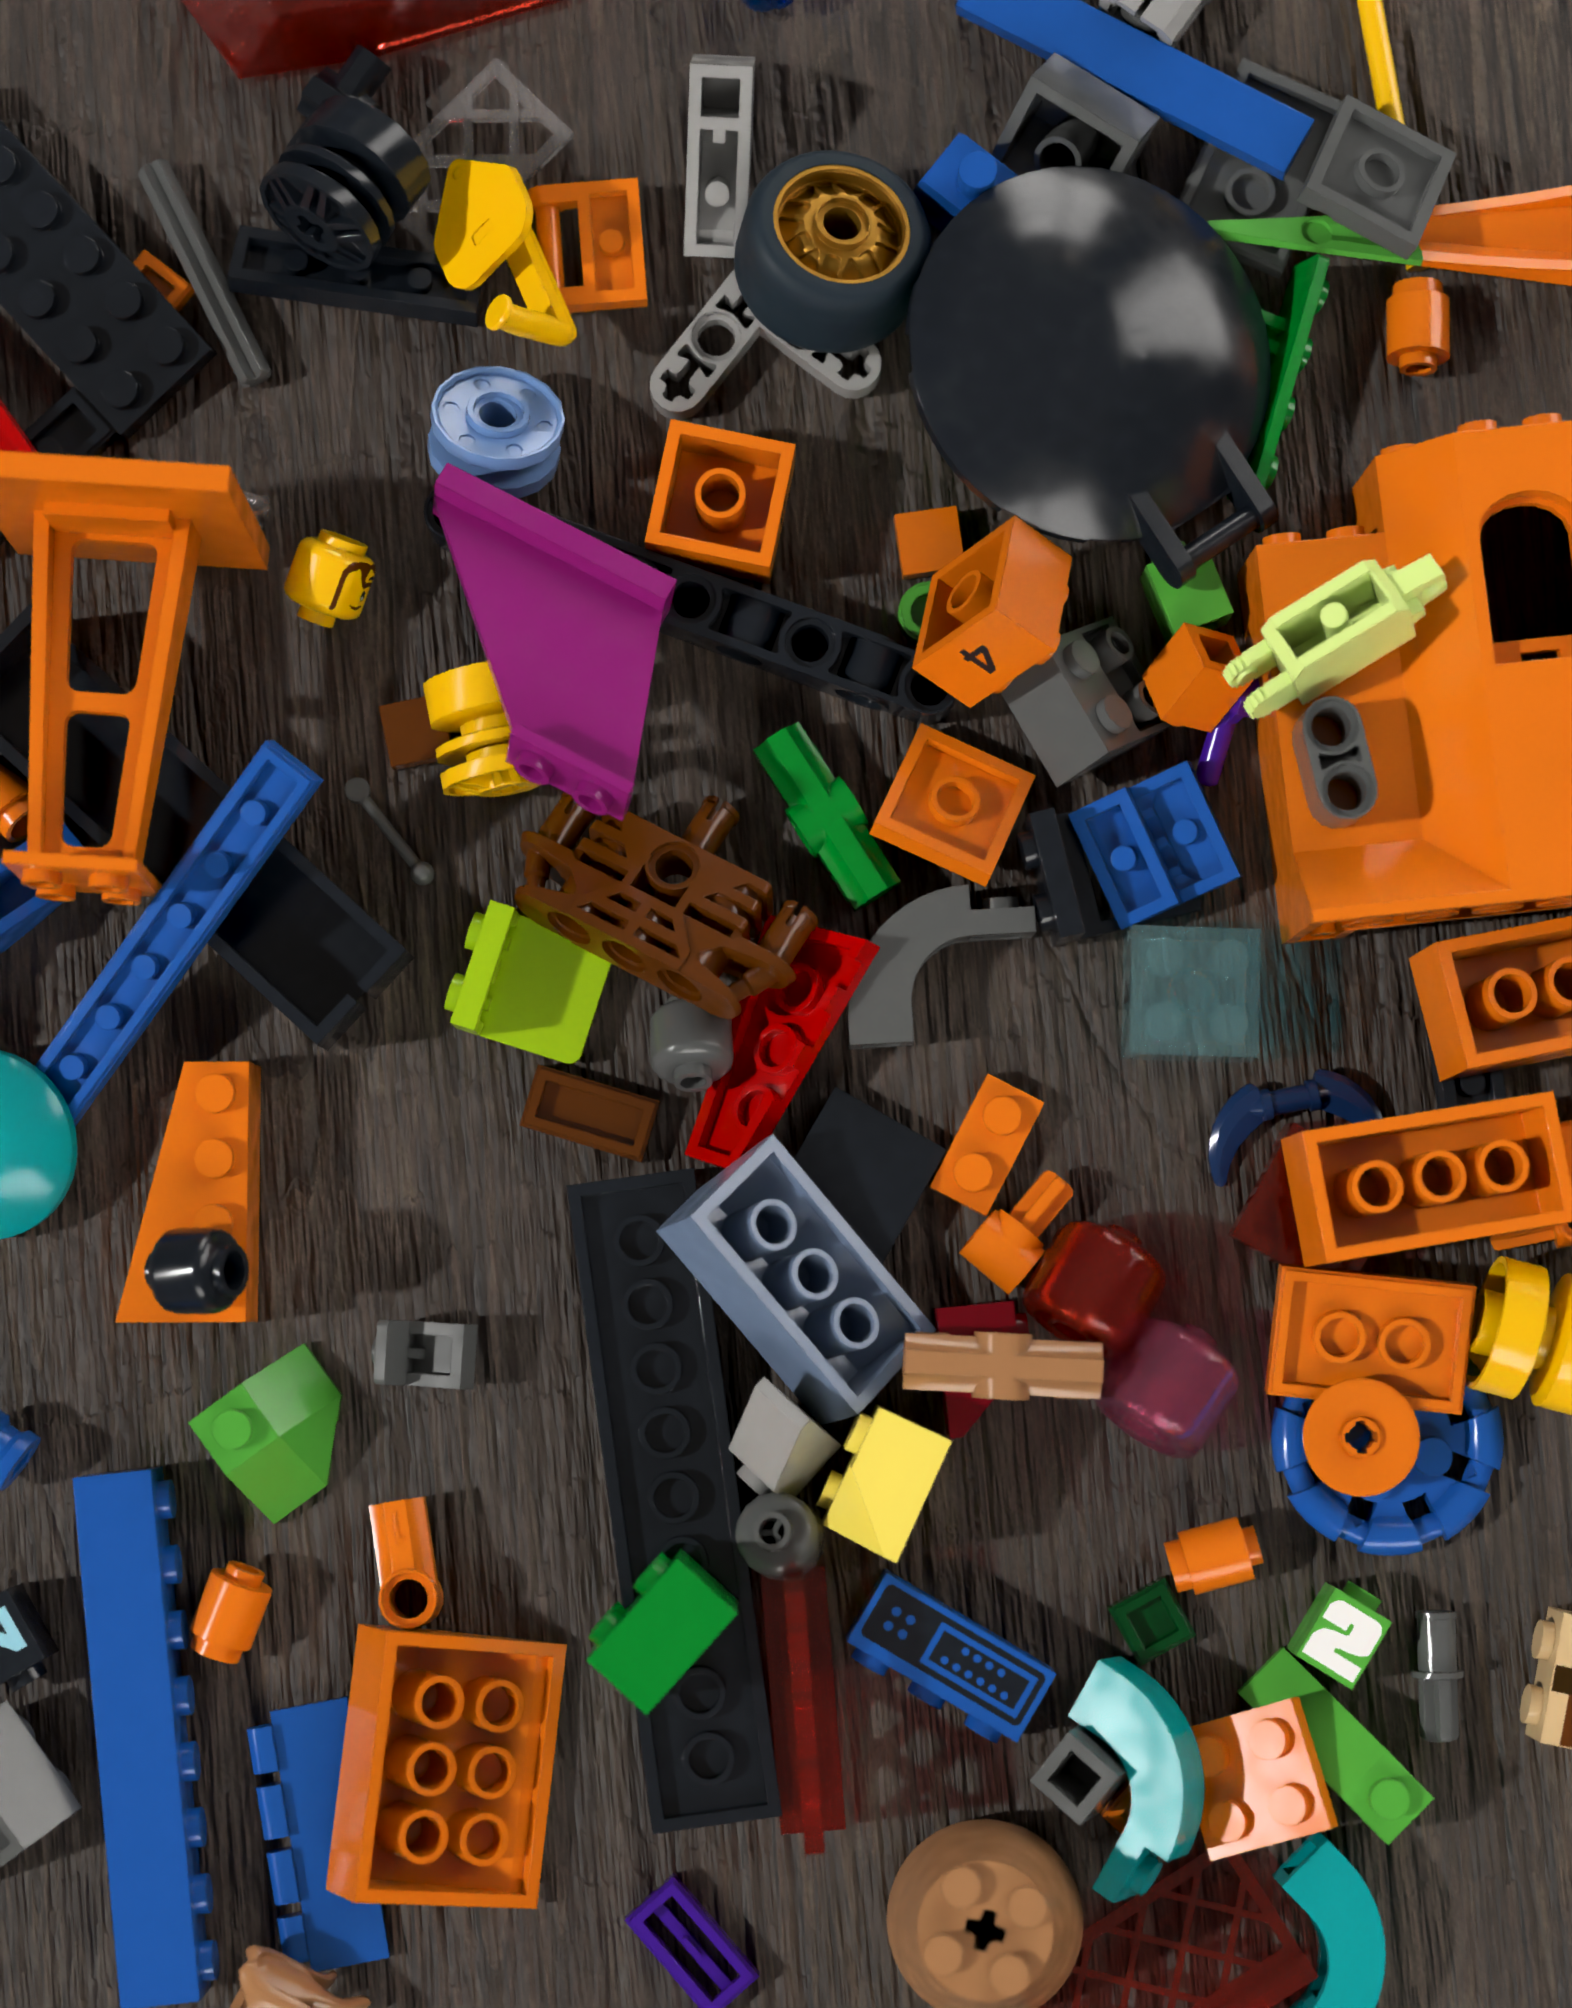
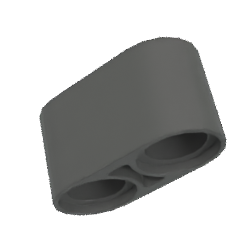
M1337 696L1323 697L1314 701L1299 717L1293 727L1292 744L1307 805L1313 818L1321 825L1331 829L1345 828L1357 822L1374 806L1378 796L1377 780L1362 720L1357 709L1348 700ZM1316 717L1332 719L1341 731L1340 744L1337 746H1326L1315 739L1312 733V720ZM1342 780L1348 782L1354 788L1357 794L1355 809L1342 810L1331 803L1327 791L1330 781Z

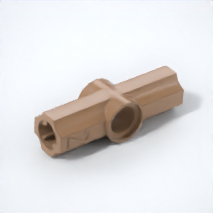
M974 1331V1336L933 1332L905 1333L902 1389L971 1393L972 1398L1029 1401L1030 1396L1078 1400L1101 1399L1104 1371L1103 1343L1033 1339V1334Z

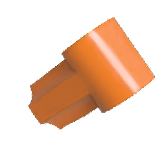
M426 1497L370 1505L369 1512L381 1588L378 1601L381 1613L390 1624L398 1628L413 1629L426 1625L439 1615L444 1603V1592L437 1577ZM409 1579L421 1583L428 1595L426 1608L417 1617L404 1615L398 1609L395 1601L399 1586Z

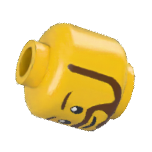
M321 529L318 537L311 536L302 539L297 547L284 584L286 595L294 602L300 604L297 616L327 628H333L336 618L352 620L359 617L376 573L375 563L365 555L368 546L355 539L326 529Z

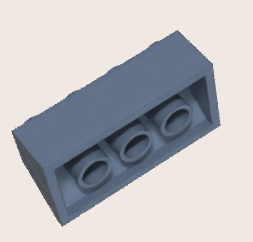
M774 1134L764 1138L700 1187L656 1230L820 1425L854 1417L861 1413L902 1368L905 1333H934L937 1330Z

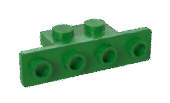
M1316 254L1293 267L1279 316L1261 309L1270 347V393L1265 420L1257 443L1247 462L1265 490L1272 484L1278 470L1279 459L1274 454L1280 433L1287 428L1295 411L1296 400L1291 395L1297 374L1304 369L1311 355L1313 342L1308 336L1313 318L1321 310L1329 292L1330 284L1325 277L1330 258L1321 254Z

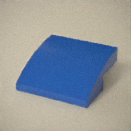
M1188 760L1130 788L1124 787L1068 814L1121 930L1141 923L1243 877L1197 774Z

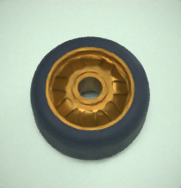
M821 150L800 154L786 160L771 170L757 185L748 201L734 253V269L737 284L745 303L754 316L768 330L786 342L807 350L823 353H846L864 349L889 336L906 318L913 285L918 280L924 262L931 251L930 228L923 207L914 192L898 175L882 164L870 158L845 151Z

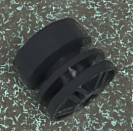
M335 95L321 102L300 129L296 144L286 147L280 156L278 164L273 165L265 174L259 190L263 205L273 221L295 244L316 259L335 268L356 272L371 265L377 257L381 246L386 245L396 227L395 223L404 220L425 193L431 181L428 162L419 146L397 122L376 107L352 97Z

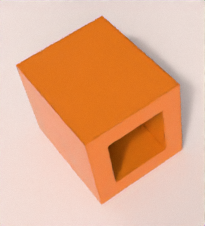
M1185 622L1181 625L1142 675L1152 698L1153 707L1156 708L1158 716L1162 721L1176 727L1186 726L1211 733L1254 679L1244 686L1232 688L1222 675L1223 670L1226 668L1225 666L1234 660L1236 656L1242 655L1233 635Z

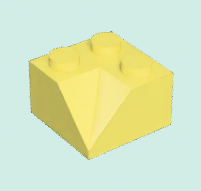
M876 1403L870 1415L861 1412L855 1416L843 1443L844 1449L852 1452L843 1474L831 1470L816 1502V1506L826 1510L822 1518V1525L897 1563L952 1441L945 1435Z

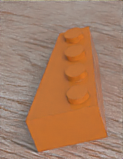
M249 1061L184 1062L115 1323L258 1322L260 1066ZM216 1227L229 1232L245 1251L248 1259L249 1274L244 1291L227 1310L216 1314H176L164 1310L154 1298L152 1290L146 1283L144 1274L146 1260L150 1253H152L155 1243L165 1232L176 1228Z

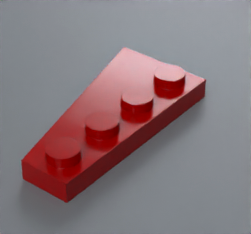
M770 916L765 921L758 943L775 919V916ZM816 927L790 965L797 977L794 983L782 989L767 988L756 996L749 995L739 1001L742 1012L737 1017L732 1018L734 1049L732 1068L725 1076L713 1082L707 1089L684 1155L725 1169L764 1138L772 1134L879 951L880 946L866 939Z

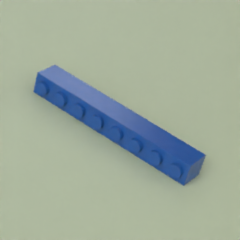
M163 1466L82 1475L72 1478L120 2008H147L199 2002L210 1990L211 1980H217L219 1977V1952L216 1940H207L204 1914L212 1913L213 1887L210 1874L200 1872L198 1847L206 1846L207 1823L204 1808L194 1807L192 1781H199L201 1758L197 1741H188L186 1715H193L195 1694L191 1676H182L180 1650L188 1648L189 1630L185 1610H176L174 1584H180L183 1576L181 1551L178 1544L170 1545L168 1519L176 1517L175 1487L172 1479L164 1480Z

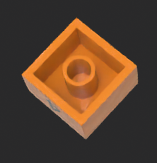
M670 419L644 541L645 548L712 573L770 584L795 467L796 444Z
M1014 515L932 575L912 668L971 708L990 694H998L1004 691L1014 678L1033 665H1042L1047 662L1057 650L1061 640L1059 627L1063 606L1069 595L1067 584L1072 556Z

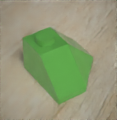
M303 1343L239 1384L190 1420L188 1424L224 1474L273 1524H276L328 1485L336 1423L339 1421L343 1394L306 1343Z

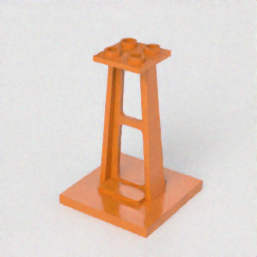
M0 451V531L18 554L33 555L27 851L3 850L2 864L21 880V884L31 889H36V897L40 899L71 902L76 900V892L102 894L101 901L121 906L141 905L142 896L155 897L162 887V884L143 865L197 566L268 570L270 545L231 466ZM74 558L156 563L137 683L135 688L127 694L81 692L70 687ZM76 714L121 716L127 718L130 725L112 837L107 845L98 848L70 846L65 843L63 838L67 726L70 718Z

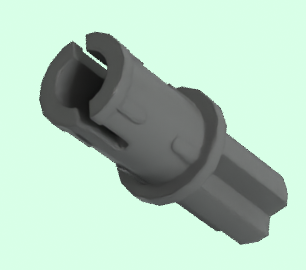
M1417 1610L1414 1611V1618H1416L1418 1669L1411 1670V1677L1418 1679L1420 1736L1423 1740L1429 1742H1451L1457 1740L1459 1736L1457 1679L1464 1678V1671L1457 1669V1611Z

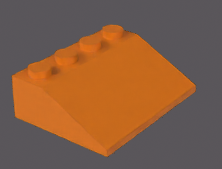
M358 1623L326 1890L353 1903L537 1909L567 1644L423 1628L403 1629L396 1626Z

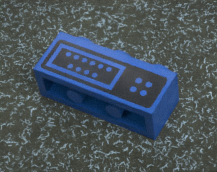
M886 1568L881 1572L845 1635L847 1642L856 1647L851 1655L854 1660L881 1676H885L889 1668L894 1669L912 1680L907 1688V1691L938 1710H941L945 1701L968 1713L963 1724L996 1744L1002 1734L1016 1743L1019 1741L1056 1676V1672L1048 1664Z

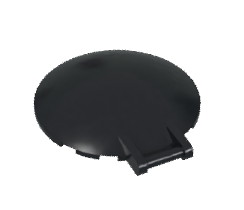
M1065 166L1031 171L1007 179L975 198L947 224L932 244L931 251L924 262L919 278L913 285L905 335H909V352L912 371L908 376L915 404L926 431L952 471L975 495L994 510L1000 512L1004 509L1013 516L1016 515L1021 520L1035 526L1034 529L1039 533L1057 539L1077 543H1085L1088 540H1121V543L1138 540L1163 579L1176 589L1196 577L1197 568L1252 531L1262 533L1278 522L1279 515L1274 502L1247 462L1261 432L1269 401L1271 360L1265 321L1251 282L1238 259L1220 235L1200 215L1167 191L1145 180L1103 168ZM1227 495L1237 511L1186 546H1183L1173 530Z

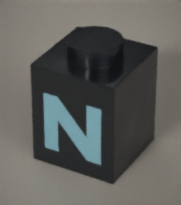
M22 1583L0 1593V1685L7 1682L11 1691L15 1692L46 1674L48 1671L42 1661L59 1651Z

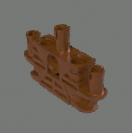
M563 791L561 799L538 832H522L520 848L526 857L524 877L527 881L526 885H521L515 889L514 901L517 907L532 921L570 940L571 943L679 999H684L724 1019H732L740 1015L742 1009L739 1001L749 995L756 996L767 988L782 989L795 982L797 977L790 965L811 932L818 926L819 920L804 905L797 916L793 913L798 907V902L786 900L782 903L779 913L758 945L750 941V938L756 939L762 930V920L767 921L773 913V887L766 880L715 855L733 826H736L740 820L738 811L727 801L724 800L717 811L715 807L719 803V797L706 796L702 806L681 837L629 811L622 821L609 814L601 815L602 821L595 820L589 828L590 839L583 837L573 852V847L597 815L588 812L577 803L575 804L572 795ZM671 875H682L688 878L679 884H669L663 881ZM550 878L562 887L559 891L545 888L546 881ZM725 972L740 979L727 986L719 978Z

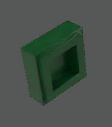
M1163 1576L1106 1607L1139 1666L1148 1663L1196 1636L1195 1631Z

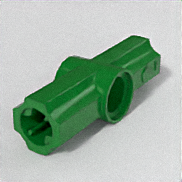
M799 721L779 730L753 749L754 756L788 807L785 809V813L794 830L814 858L819 856L830 873L831 879L836 883L845 901L854 912L873 903L900 884L901 881L872 835L869 834L870 832L866 827L869 824L855 796L840 776L836 778L833 776L824 762L820 751Z

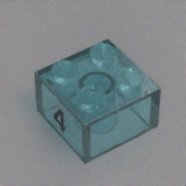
M1131 925L1124 933L1121 1059L1249 1063L1259 1058L1261 929Z

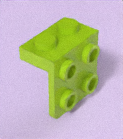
M490 900L486 914L475 912L467 932L464 948L472 950L473 953L466 974L455 973L446 996L444 1009L453 1012L450 1023L458 1030L561 1063L575 1064L583 1054L612 964L571 943L570 940L544 928L530 918L521 916L515 907Z

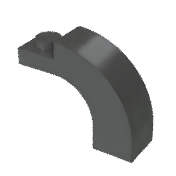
M969 884L939 889L923 895L894 913L870 939V942L880 946V949L847 1004L848 1050L912 1046L914 1043L912 990L916 975L925 962L942 949L959 943L1031 939L1036 933L1035 906L1019 907V897L1005 896L981 899V909L971 910Z

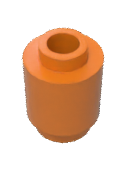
M1431 277L1402 279L1393 285V295L1386 301V359L1389 364L1399 367L1400 373L1404 375L1426 376L1433 374L1437 371V366L1444 364L1450 359V298L1443 293V283L1438 279Z
M1237 1516L1177 1532L1178 1539L1163 1542L1177 1593L1193 1589L1194 1594L1199 1595L1254 1580L1255 1576L1252 1566L1264 1563L1253 1525L1241 1528Z
M229 1561L226 1569L213 1568L211 1570L189 1628L194 1633L190 1643V1647L194 1651L219 1662L237 1664L243 1651L251 1650L273 1589L263 1582L265 1577L263 1571L238 1561Z

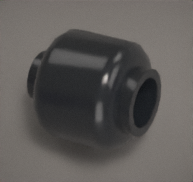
M216 1227L176 1228L165 1232L155 1243L152 1253H150L146 1260L144 1274L146 1283L152 1290L154 1298L164 1310L176 1314H216L227 1310L244 1291L248 1281L249 1266L245 1251L229 1232Z

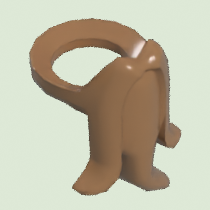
M252 1945L246 1949L248 1961L238 1970L241 1987L230 2008H368L371 2001L363 1995L341 1998L327 1991L326 1989L337 1978L335 1970L328 1973H320L277 1950L261 1945Z

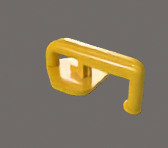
M455 159L447 171L434 237V250L446 279L455 288L466 291L474 290L483 284L507 260L527 308L513 304L511 297L506 294L498 295L487 309L485 316L486 327L492 331L500 329L518 337L553 346L569 345L577 336L576 326L531 226L533 205L520 173L516 168L505 164Z

